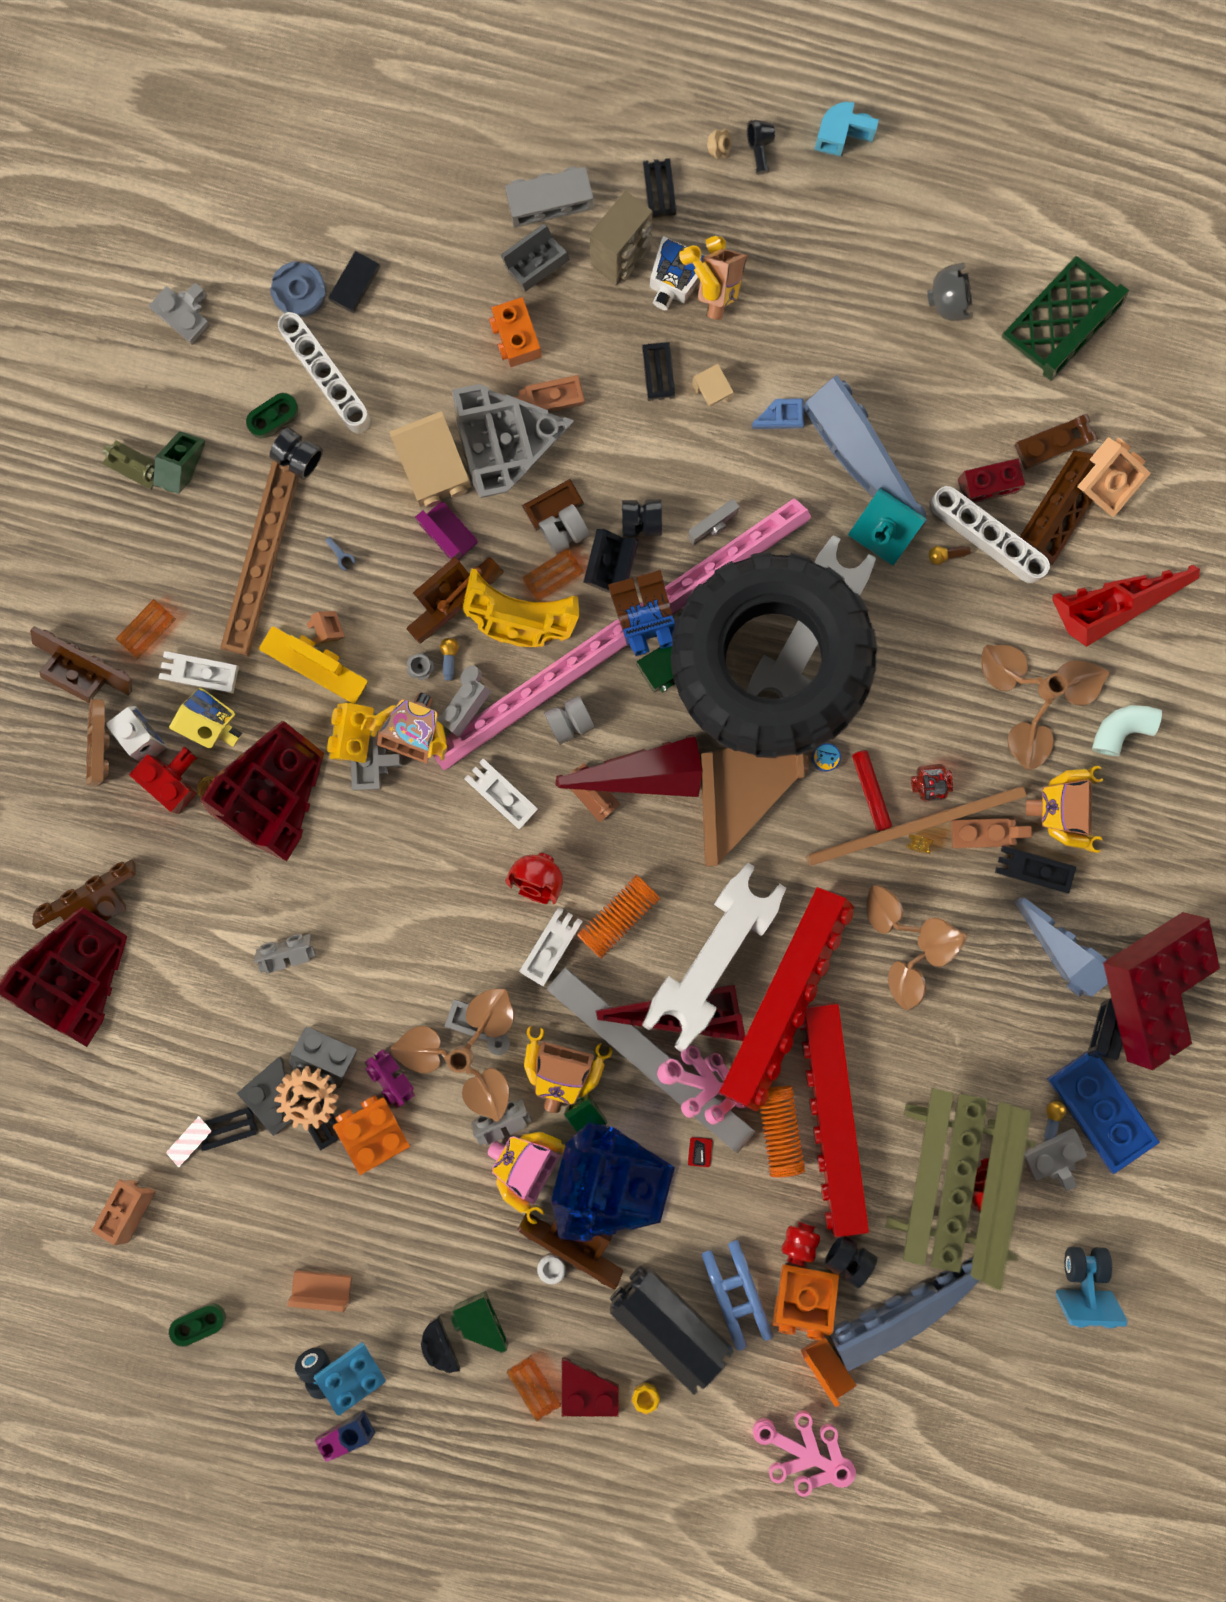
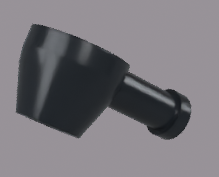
M750 120L747 125V140L749 147L754 150L755 171L757 175L766 174L769 172V166H767L764 146L772 143L775 139L774 125L762 120Z

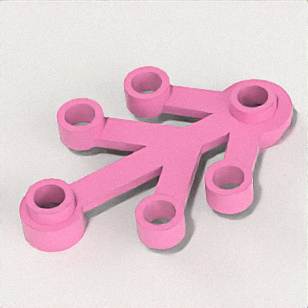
M690 1045L681 1052V1058L687 1065L693 1064L701 1076L685 1072L680 1062L675 1059H669L662 1063L657 1072L659 1080L664 1084L672 1085L679 1082L703 1090L695 1098H690L682 1103L681 1110L688 1118L699 1114L701 1107L717 1094L722 1095L719 1091L723 1083L719 1082L712 1072L717 1071L723 1082L729 1072L720 1054L712 1053L703 1060L699 1049L696 1046ZM726 1097L719 1105H713L705 1111V1118L710 1124L715 1125L721 1122L725 1114L734 1106L737 1108H745V1106Z
M801 1410L794 1417L796 1427L801 1430L805 1446L776 1432L773 1422L767 1418H760L754 1423L752 1431L758 1443L762 1445L772 1443L799 1457L784 1463L775 1462L771 1464L768 1472L773 1482L781 1483L786 1479L787 1475L816 1466L824 1471L810 1477L799 1476L795 1479L794 1487L798 1495L808 1496L813 1488L832 1483L840 1488L847 1487L853 1483L856 1476L855 1467L849 1459L842 1457L837 1442L838 1432L832 1424H824L820 1429V1436L828 1446L830 1460L819 1452L811 1427L812 1418L807 1411ZM802 1416L808 1418V1422L805 1425L798 1423L799 1418ZM763 1429L770 1431L769 1436L766 1438L760 1436V1432ZM826 1430L834 1431L831 1438L824 1437ZM775 1469H781L783 1471L781 1476L775 1477L772 1474ZM840 1469L847 1471L844 1477L837 1476V1472ZM801 1482L808 1483V1487L805 1490H800L798 1485Z

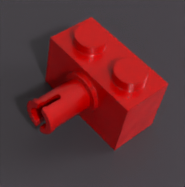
M183 747L179 754L167 765L156 756L147 754L129 776L171 813L180 814L197 795V792L184 782L181 776L198 757L192 754L189 749Z

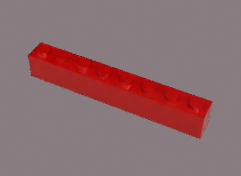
M816 887L719 1091L720 1094L756 1112H758L760 1106L766 1103L769 1095L768 1089L772 1081L780 1073V1064L783 1057L791 1050L793 1036L797 1028L801 1027L805 1020L807 1006L809 1002L815 999L818 991L817 985L821 977L829 969V960L832 953L840 946L841 934L845 926L853 918L854 906L847 898Z
M833 1002L807 1006L805 1011V1020L800 1027V1031L805 1030L806 1041L802 1042L804 1059L809 1058L810 1070L805 1071L807 1086L812 1087L814 1098H809L811 1115H816L817 1126L813 1127L815 1144H820L821 1155H817V1165L819 1173L824 1172L825 1183L820 1185L823 1201L828 1202L829 1212H824L827 1230L831 1229L835 1237L869 1233L839 1004Z

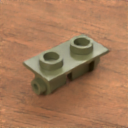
M117 440L112 445H105L102 451L106 455L102 463L103 465L152 490L154 486V460Z

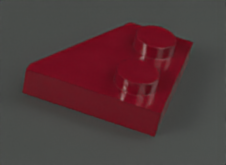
M562 1358L561 1417H619V1384L607 1378L599 1377L594 1371L588 1368L584 1369L572 1363L568 1358Z

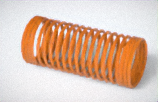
M638 875L631 879L632 882H628L629 886L625 885L626 890L621 889L623 894L618 892L617 895L620 898L614 896L618 903L613 899L610 900L614 907L607 903L610 910L607 907H603L606 913L600 910L601 915L596 914L599 920L593 917V921L597 925L589 921V924L596 931L589 925H586V928L593 936L585 928H582L577 933L579 938L601 959L607 955V952H610L609 948L613 949L612 944L617 945L614 939L620 941L617 934L624 938L621 931L627 934L625 928L631 931L629 925L634 927L633 922L638 923L635 917L641 920V916L637 912L645 916V913L638 906L646 913L649 912L642 902L649 909H652V906L646 899L653 905H656L661 900Z
M792 1086L770 1087L766 1103L760 1106L761 1109H765L760 1111V1113L766 1114L762 1115L761 1118L767 1119L761 1123L768 1124L762 1128L769 1129L763 1133L770 1134L764 1136L767 1139L764 1143L768 1145L765 1148L769 1150L766 1152L769 1155L767 1159L770 1160L768 1164L771 1165L768 1168L769 1175L774 1178L796 1176L806 1171L805 1164L803 1163L804 1160L802 1159L803 1155L801 1154L803 1151L800 1149L802 1145L799 1139L800 1134H798L800 1130L798 1129L797 1114L795 1113L797 1110L794 1108L796 1105L793 1103L795 1099L792 1098L794 1096ZM795 1145L798 1146L796 1148H787Z

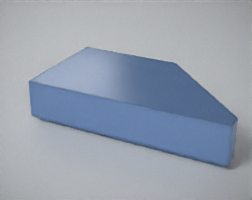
M775 399L752 423V429L803 428V399Z

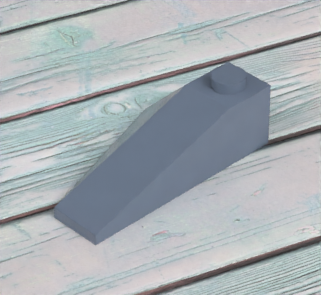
M1017 898L1014 903L1057 971L1068 982L1066 987L1079 997L1082 994L1092 997L1108 984L1103 962L1107 959L1091 947L1088 949L1083 945L1079 946L1076 944L1078 940L1073 933L1062 927L1056 929L1053 926L1056 922L1027 899Z

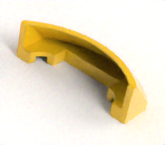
M471 568L463 610L467 617L470 616L478 624V629L485 635L499 642L520 647L544 646L546 641L554 639L563 641L570 638L579 618L577 596L551 602H530L515 599L494 589L480 576L477 569Z

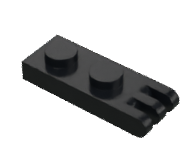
M1002 846L1001 852L1010 854L1011 857L1010 859L999 857L998 863L1008 865V868L1006 870L996 867V874L1065 894L1070 893L1076 866Z

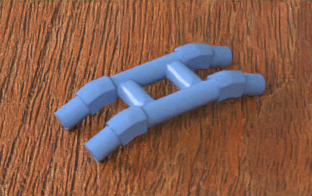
M736 1240L728 1244L738 1271L736 1276L722 1280L712 1250L706 1251L701 1255L735 1348L740 1351L745 1349L747 1345L737 1318L753 1313L762 1339L770 1340L773 1337V1333L739 1241ZM743 1285L749 1302L732 1307L727 1291Z

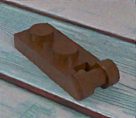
M1088 414L1081 415L1071 421L1016 442L1014 446L1024 469L1026 470L1097 441L1096 432H1092L1089 426L1091 421ZM1078 429L1081 437L1075 439L1072 431Z

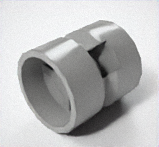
M573 504L559 511V517L550 516L538 523L555 555L568 549L570 542L573 541L577 544L590 536L587 526Z
M580 696L566 701L564 709L554 707L544 712L559 745L571 740L574 737V732L582 735L595 728Z

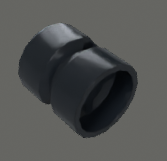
M288 427L274 441L269 457L283 467L289 465L290 472L304 480L317 467L323 450L310 440L303 442L302 435Z
M661 499L645 500L643 504H640L638 500H622L623 537L638 536L640 532H644L646 536H662Z
M847 1236L838 1237L829 1249L823 1265L837 1275L843 1273L844 1279L856 1288H861L871 1276L878 1257L865 1248L857 1249L856 1242Z

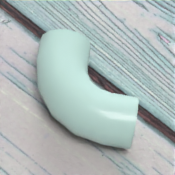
M1129 705L1114 710L1102 721L1095 735L1092 750L1108 756H1120L1123 741L1129 734L1135 732L1150 736L1156 735L1162 718V710L1137 705Z

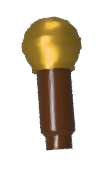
M937 545L930 549L928 557L931 563L941 565L948 559L970 555L971 550L969 546L946 548Z

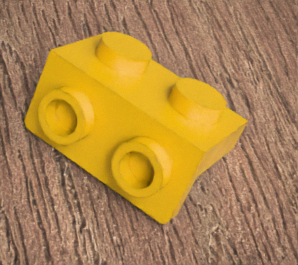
M352 703L337 704V708L333 710L331 722L334 725L333 736L329 737L327 743V751L330 752L329 759L366 762L371 730L364 729L362 731L360 728L365 716L374 714V708Z

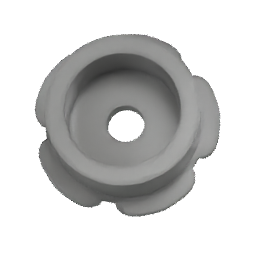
M425 653L412 655L407 661V672L412 678L425 680L430 676V672L434 670L433 661ZM419 664L423 665L422 669H418Z

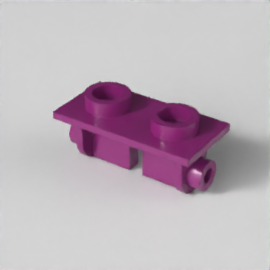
M382 1049L374 1055L377 1059L376 1061L373 1057L365 1061L367 1065L366 1072L374 1082L378 1081L383 1088L382 1095L389 1105L394 1104L398 1108L405 1104L401 1098H404L407 1102L415 1096L413 1092L414 1087L404 1073L394 1079L392 1073L397 1071L399 1066L390 1053H386Z

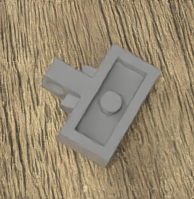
M196 283L186 293L181 291L178 295L166 286L148 306L191 345L210 325L199 314L202 309L199 304L206 298L207 294Z
M370 733L366 762L351 761L352 790L354 791L382 789L381 774H388V767L403 766L402 755H387V749L380 748L377 745L378 733L376 737L371 736Z
M1073 1128L1037 1145L1036 1148L1025 1151L1024 1154L1027 1166L1036 1181L1050 1175L1052 1180L1058 1178L1060 1185L1066 1191L1077 1187L1071 1171L1076 1169L1074 1163L1087 1157L1080 1138Z

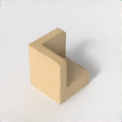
M719 364L693 376L692 385L697 394L702 393L708 406H712L723 399L726 402L732 400L734 392Z

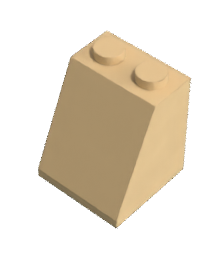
M442 411L389 431L420 507L426 506V508L436 506L441 503L442 498L450 495L452 497L461 496L471 487Z

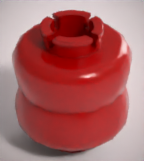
M798 1222L797 1227L788 1226L786 1240L781 1247L782 1253L788 1255L786 1261L804 1266L805 1261L812 1263L815 1260L816 1248L820 1243L821 1237L813 1232L814 1226Z

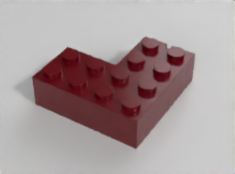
M1182 912L1103 962L1126 1060L1152 1071L1171 1059L1170 1054L1175 1056L1192 1044L1181 994L1220 969L1210 919Z

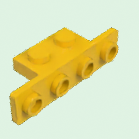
M274 626L270 628L259 647L260 651L352 704L357 703L368 684L365 678L339 663L340 657L333 652L325 649L322 653L315 649L316 643L301 635L298 639Z

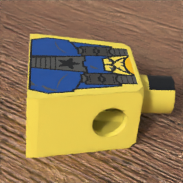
M201 687L180 706L169 726L171 730L207 748H212L219 739L234 747L243 734L230 726L235 716L234 711Z

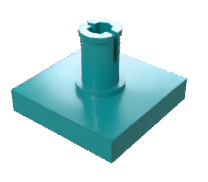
M879 488L848 533V536L894 566L926 518L882 488Z

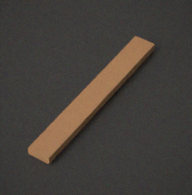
M272 461L220 646L222 650L249 657L299 479L297 475L290 472L289 465L283 467L277 462Z
M1020 786L809 854L806 860L808 866L822 863L1026 797L1024 787Z

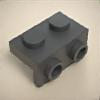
M546 224L541 225L501 254L508 273L525 292L570 260L567 252L552 237Z
M306 1026L290 1055L289 1065L293 1070L298 1068L301 1074L306 1066H309L311 1073H314L319 1068L321 1069L320 1077L330 1076L327 1081L328 1085L336 1084L337 1088H340L343 1084L344 1076L357 1053V1049Z

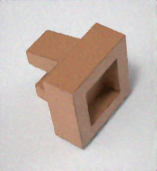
M322 611L311 615V620L307 623L308 629L315 628L317 637H314L312 640L316 644L338 641L345 637L336 611Z

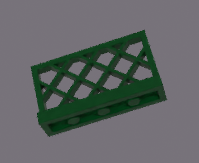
M1075 256L1003 332L1002 338L1044 370L1043 375L1052 381L1125 303L1129 290L1122 284L1118 287L1082 259ZM1076 266L1085 273V280L1070 282L1069 273ZM1090 286H1102L1108 292L1104 297L1091 298ZM1086 287V298L1071 300L1070 288ZM1066 288L1067 300L1051 301V292L1054 289ZM1087 305L1088 314L1085 317H1072V306ZM1067 306L1068 318L1053 319V307ZM1035 309H1048V320L1033 321L1032 312ZM1069 324V334L1066 337H1054L1053 326ZM1049 326L1050 338L1034 339L1033 327ZM1017 328H1029L1030 339L1018 340L1012 333ZM1050 344L1051 353L1045 359L1035 353V345Z

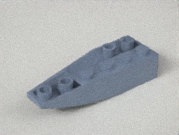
M836 375L806 401L803 411L837 460L872 497H874L879 488H882L923 517H926L927 514L924 508L915 501L909 486L901 477L868 421L866 409L860 403L857 405L851 396L853 392L849 384L845 380L841 381L838 375Z
M973 1258L967 1259L961 1264L960 1273L948 1270L943 1271L936 1276V1280L928 1284L924 1282L919 1283L910 1289V1293L902 1297L900 1295L893 1296L885 1301L884 1306L876 1310L875 1308H869L859 1314L860 1318L852 1322L846 1320L835 1325L834 1331L830 1336L847 1370L850 1371L899 1347L923 1332L951 1310L979 1281L970 1276Z

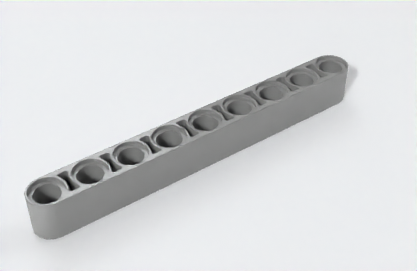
M566 967L546 988L680 1105L690 1098H695L703 1091L702 1089L679 1082L672 1085L662 1083L657 1076L658 1068L662 1063L672 1058L634 1025L598 1021L595 1010L612 1006ZM714 1096L701 1107V1112L694 1117L733 1151L739 1153L756 1131L732 1110L725 1114L721 1122L715 1125L710 1124L705 1118V1111L711 1106L719 1105L722 1102Z

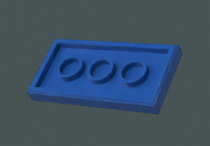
M1086 1051L1051 1075L1047 1080L1112 1174H1115L1160 1142L1102 1057H1091L1088 1055V1051Z

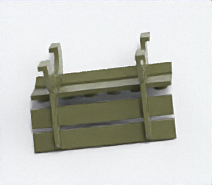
M931 1088L928 1107L906 1104L904 1110L905 1116L926 1122L910 1219L887 1216L885 1228L907 1232L903 1261L925 1266L931 1236L935 1237L930 1267L959 1273L964 1244H974L975 1250L970 1276L996 1290L1002 1291L1007 1260L1017 1261L1018 1258L1017 1253L1009 1250L1025 1148H1036V1141L1027 1138L1031 1111L999 1102L996 1120L989 1119L987 1126L984 1123L988 1099L959 1093L955 1119L950 1120L954 1093ZM948 1127H952L953 1131L937 1227L932 1228ZM983 1133L993 1135L978 1232L970 1231V1233H966Z

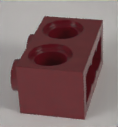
M1019 458L965 470L958 478L961 494L974 503L1016 494L1025 486Z

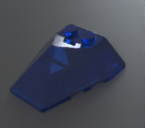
M589 1122L566 1143L551 1197L558 1236L562 1239L586 1242L593 1240L595 1236L603 1234L610 1236L616 1234V1231L627 1228L633 1230L661 1223L675 1167L641 1146L638 1142L627 1137L615 1127Z

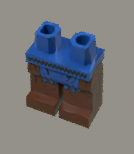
M661 570L636 577L643 607L640 605L633 578L608 585L626 644H630L635 656L649 652L647 639L657 637L660 649L672 646V634L675 623Z

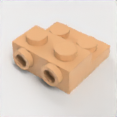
M1108 437L1090 459L1095 466L1077 487L1114 518L1151 473L1143 466L1146 461L1135 452L1131 454L1128 452L1131 447L1120 438L1114 441Z

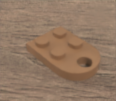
M91 699L89 704L86 786H98L105 780V777H108L109 761L104 760V752H106V749H109L110 734L109 732H104L105 707L103 699Z

